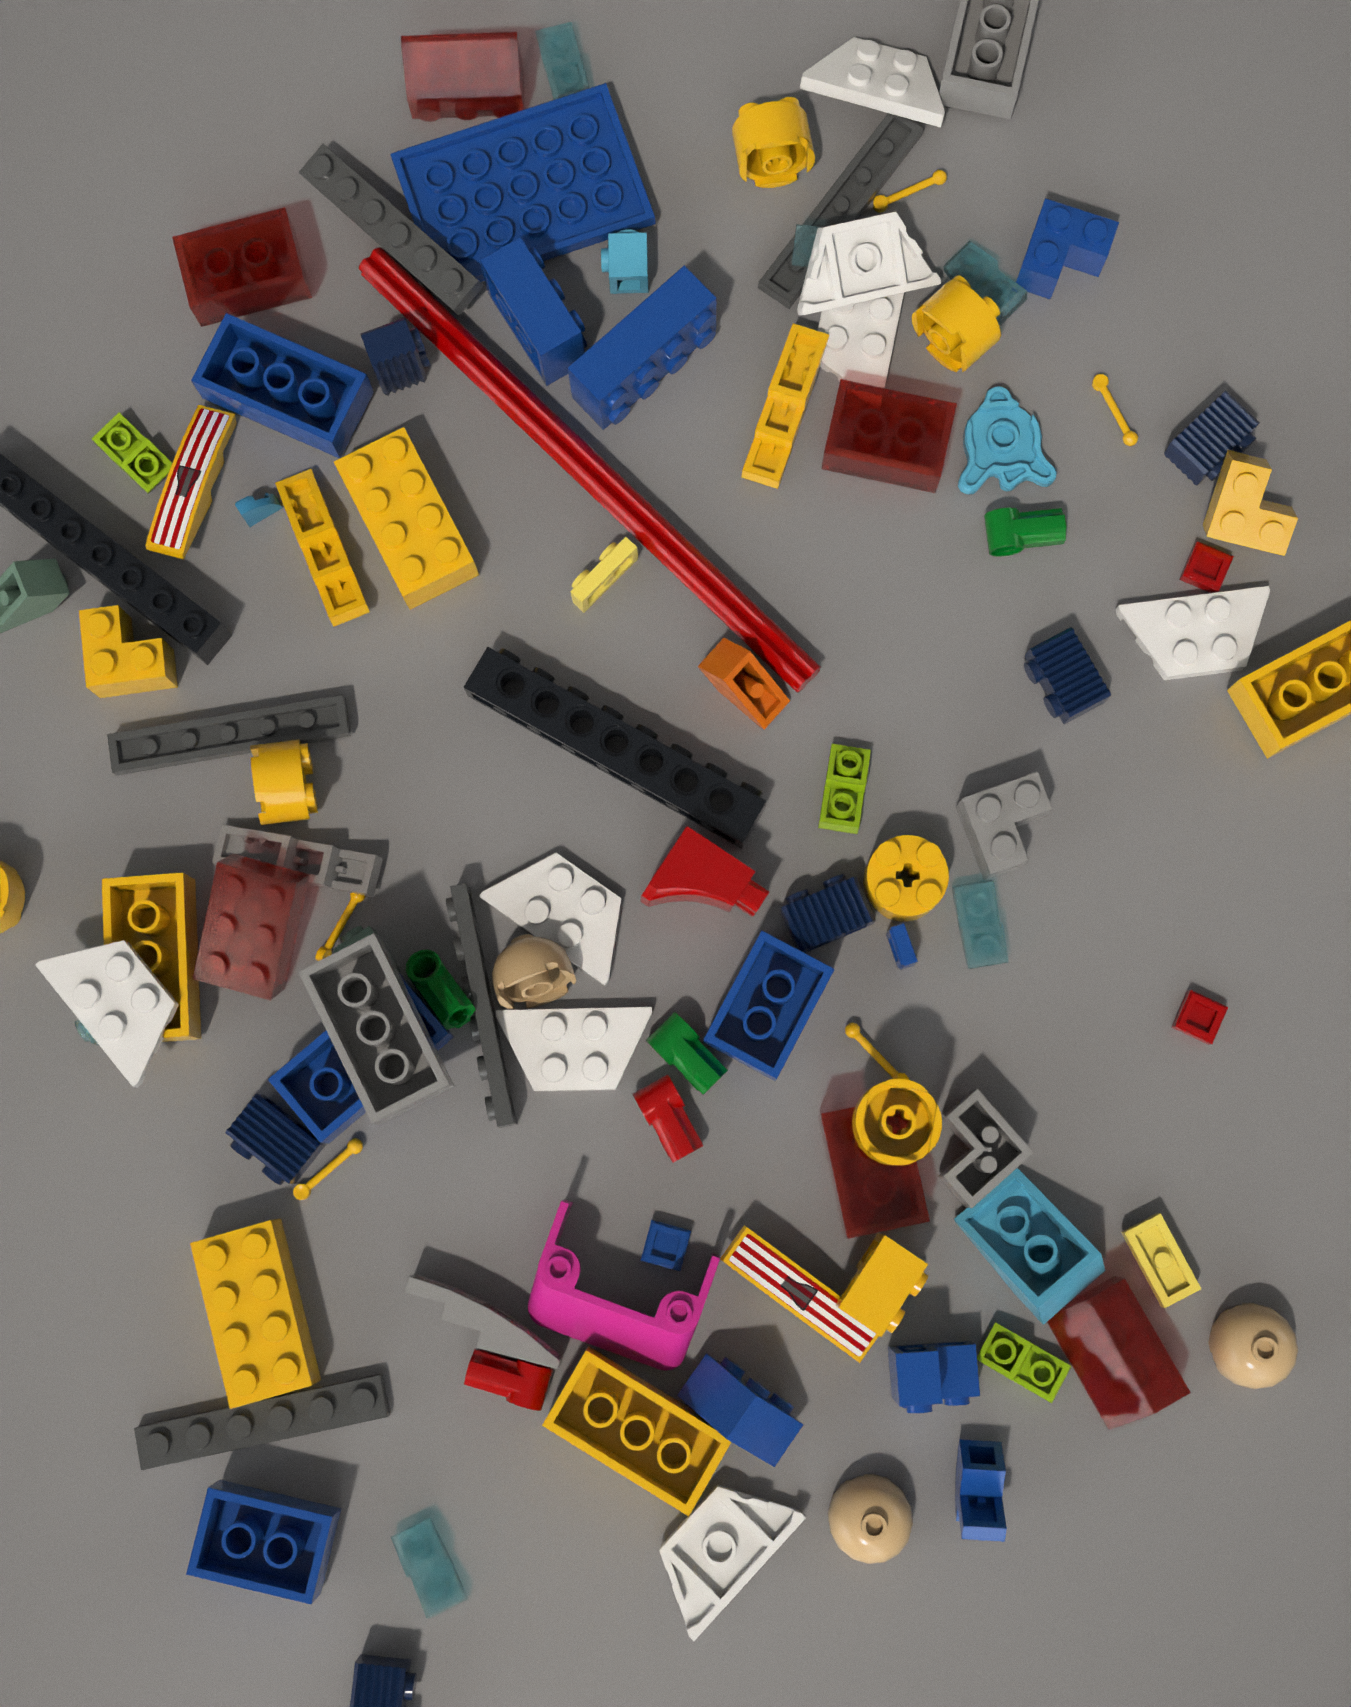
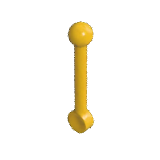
M936 170L932 177L887 197L878 195L873 200V209L879 213L884 212L888 208V204L933 184L943 185L947 180V175L943 170Z
M1097 374L1092 381V387L1094 390L1102 393L1124 434L1123 443L1127 446L1135 445L1138 441V435L1130 430L1107 388L1108 377L1104 374Z
M350 893L351 900L325 945L321 946L316 953L315 959L317 961L332 954V947L356 905L365 899L364 895Z
M852 1022L846 1025L845 1034L849 1038H855L893 1079L909 1080L905 1073H898L860 1033L861 1029L857 1023Z
M358 1138L349 1140L347 1148L307 1183L298 1184L294 1187V1197L298 1200L307 1199L314 1186L350 1155L358 1154L362 1151V1141Z

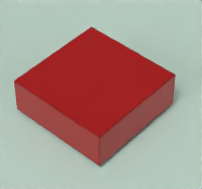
M1197 541L1193 546L1179 580L1209 593L1219 592L1234 556Z
M1189 990L1171 1028L1211 1045L1228 1007L1193 990Z

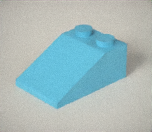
M1018 1168L973 1208H966L954 1218L956 1224L1007 1286L1043 1325L1106 1271L1102 1254Z

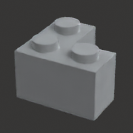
M1038 772L964 797L956 806L984 881L1020 869L1029 861L1016 827L1042 819L1052 810Z
M978 1089L970 1091L942 1116V1120L968 1150L939 1174L938 1177L965 1208H973L1034 1153Z

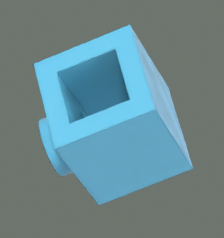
M625 229L617 233H608V248H601L602 272H609L610 294L649 293L647 232L639 233L636 230Z

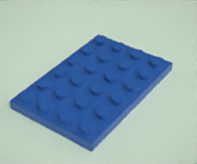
M606 83L390 154L414 224L480 282L485 281L480 260L519 237L522 238L528 249L535 247L542 260L546 261L608 240V233H617L625 229L640 230L656 224L654 212Z

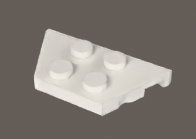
M853 37L803 72L800 89L941 128L945 110L926 56L915 54L909 50H900L878 44L872 40Z
M896 212L825 226L817 229L797 312L798 315H807L941 284V279L937 272L931 271L921 256L922 250L916 241L908 236L906 226Z
M904 293L821 312L818 331L829 334V340L820 368L835 374L838 381L847 388L851 389L853 387L869 399V404L874 408L880 409Z
M1269 586L1122 604L1118 605L1115 610L1120 621L1124 619L1137 637L1135 641L1142 651L1152 658L1153 666L1163 680L1242 671L1247 666L1270 588Z
M554 853L482 891L479 897L534 937H544L558 943L566 951L571 963L605 987L610 980L613 950L615 948L616 931L622 899L558 853Z
M124 940L41 960L36 963V967L132 1087L138 1088L142 1085L146 1077L143 1076L153 1053H157L164 1038V1029L171 1023L179 1004L130 943Z
M652 1007L496 1010V1018L535 1092L616 1090L636 1050L643 1031L652 1016Z
M717 1484L691 1512L690 1516L660 1546L659 1551L666 1571L669 1574L677 1603H679L688 1635L693 1641L699 1637L806 1519V1515L801 1510Z

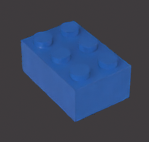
M519 237L480 260L488 295L540 377L548 386L567 375V368L585 353L584 348L588 347L582 334L585 331V327L575 310L569 312L562 301L565 300V296L558 282L554 278L548 280L542 271L545 265L536 248L528 249L522 238Z
M761 931L704 1037L703 1043L776 1081L835 969Z
M219 1480L207 1489L186 1575L312 1604L322 1591L342 1508Z

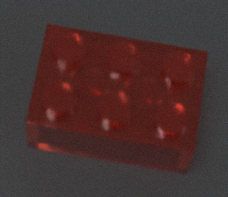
M285 207L172 237L189 307L201 327L221 322L226 313L234 317H241L312 298L295 229Z
M840 379L821 469L936 493L941 479L957 403Z
M231 854L218 861L193 979L270 1001L282 992L286 987L310 874L236 854Z
M855 1107L818 1115L845 1238L849 1239L930 1222L917 1162L909 1165L892 1166L879 1163L867 1156L859 1148L852 1129V1116ZM896 1111L894 1116L886 1118V1124L892 1126L893 1134H897L898 1129L906 1128L907 1126L906 1121L900 1119L899 1111Z

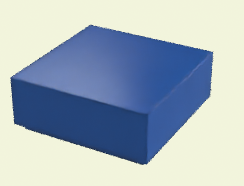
M905 924L891 927L887 931L886 936L897 968L902 970L914 966L918 961Z
M651 1220L640 1261L681 1271L691 1230Z

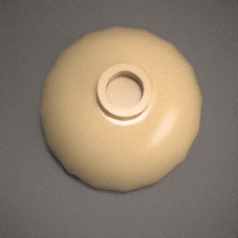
M530 934L514 938L511 944L504 948L497 956L492 971L493 986L497 1000L501 1006L507 1009H515L513 1002H525L527 1009L551 1003L569 992L567 984L570 981L574 985L576 983V977L566 951L558 943L550 939L534 937Z
M1244 1303L1222 1312L1212 1325L1208 1341L1210 1352H1212L1213 1360L1220 1374L1232 1383L1251 1389L1273 1387L1286 1379L1296 1364L1298 1354L1296 1334L1288 1321L1272 1308L1255 1303Z
M864 1474V1476H858L852 1480L845 1481L832 1496L828 1509L830 1533L839 1549L854 1560L867 1564L886 1562L897 1556L909 1541L913 1526L911 1506L901 1488L886 1477L876 1474Z

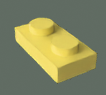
M627 537L619 544L616 542L611 543L601 553L599 557L601 562L591 572L588 569L584 570L573 581V589L570 591L572 601L583 613L638 560L637 546Z
M1156 1213L1121 1232L1162 1308H1167L1201 1290L1161 1213Z

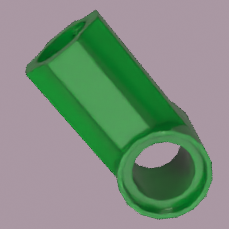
M1000 508L989 511L984 515L989 555L1010 556L1022 552L1024 548L1062 545L1066 541L1067 527L1062 508L1019 512L1017 508Z
M428 949L419 950L412 954L406 963L405 971L407 976L446 1030L451 1028L459 1029L468 1023L476 1009L449 973L439 955ZM431 972H434V973H433L432 975H430L429 977L424 978L427 974H429V973H431Z
M673 1012L646 1041L670 1066L674 1065L684 1075L685 1079L704 1095L728 1070L698 1040L700 1038L698 1034L676 1012Z

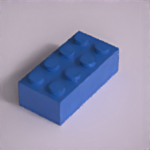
M684 265L567 368L572 398L603 430L611 423L614 425L620 423L629 414L631 405L639 398L644 400L651 396L658 388L659 381L665 375L678 372L686 363L687 356L697 347L703 349L713 340L716 335L717 298Z
M228 313L225 314L191 380L202 399L339 459L342 457L374 393L367 374Z
M400 974L437 1051L454 1038V1035L444 1028L432 1009L405 977ZM326 1030L268 1079L320 1143L330 1144L366 1113Z

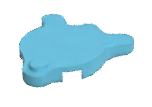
M997 386L989 389L984 402L967 421L965 426L963 449L967 458V466L958 480V488L965 494L976 493L990 477L997 478L1000 488L1006 492L1012 491L1024 481H1031L1041 487H1048L1056 479L1057 472L1055 467L1046 460L1042 453V435L1036 417L1033 414L1031 417L1025 410L1018 407L1020 403L1014 400L1009 391L1004 387Z

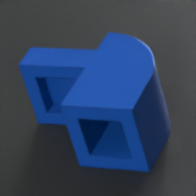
M959 1439L955 1478L956 1521L960 1522L961 1539L1005 1542L1007 1527L1002 1496L1006 1468L1002 1442Z

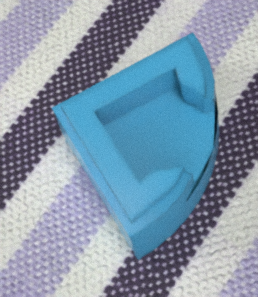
M265 493V498L254 500L253 496L250 495L235 503L236 508L249 527L283 508L274 494Z

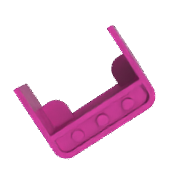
M562 1200L543 1249L528 1300V1313L531 1319L541 1327L663 1371L677 1368L683 1362L717 1270L720 1256L714 1253L711 1254L698 1295L681 1290L668 1293L661 1300L654 1318L575 1289L581 1271L580 1261L573 1251L558 1245L573 1202Z

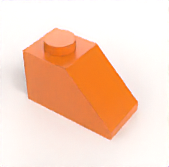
M723 638L697 666L724 697L764 730L790 702L789 698L751 651L726 638Z

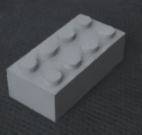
M960 0L939 90L943 106L1011 120L1039 0Z
M373 933L298 971L372 1124L382 1125L455 1087L382 938Z

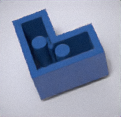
M1045 198L1014 288L1051 299L1063 266L1099 277L1108 257L1119 222Z
M971 1341L888 1346L891 1396L899 1407L907 1409V1413L932 1412V1405L943 1404L942 1399H944V1405L948 1406L970 1404L969 1397L980 1396L975 1343Z
M706 1353L677 1396L727 1440L775 1467L803 1426L799 1420L790 1414L794 1406L775 1392L769 1398L768 1396L771 1392L750 1377L746 1382L742 1378L746 1371L725 1356L722 1362Z

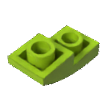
M120 412L91 438L147 494L169 473L172 462Z
M831 744L818 828L858 834L869 768L870 749Z
M996 1322L977 1355L979 1362L1050 1403H1053L1072 1367Z

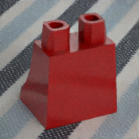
M686 826L641 895L640 902L648 907L667 902H697L718 907L727 912H730L733 906H736L753 918L768 896L769 891L751 880L756 872L755 870Z

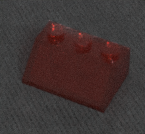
M517 32L401 36L406 95L412 119L432 122L439 118H459L461 120H473L476 117L486 116L501 118L525 110L524 71Z
M1113 1276L1070 1301L1047 1321L1049 1328L1108 1430L1153 1415L1191 1393L1125 1278Z

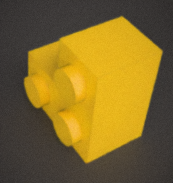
M1227 450L1203 522V528L1207 537L1285 556L1298 517L1290 506L1262 500L1272 471L1267 459Z
M119 605L79 610L86 688L99 698L178 688L174 649L163 638L134 641L132 618Z
M877 1233L856 1265L858 1271L841 1295L836 1306L880 1337L883 1336L886 1330L893 1333L905 1315V1311L901 1309L904 1301L909 1294L916 1297L926 1283L929 1275L924 1273V1270L928 1264L886 1235Z

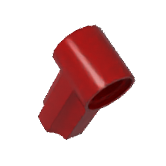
M668 1074L632 1093L649 1126L653 1125L663 1148L673 1163L703 1147L699 1136L683 1109L685 1104Z
M475 1348L466 1371L464 1385L504 1396L506 1401L514 1405L541 1411L553 1368L521 1359H510Z

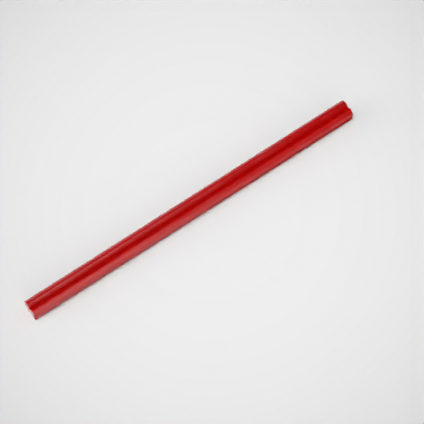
M382 247L373 249L370 257L362 260L359 265V270L362 272L361 275L382 296L417 327L430 342L786 683L799 693L816 677L821 668L816 661Z

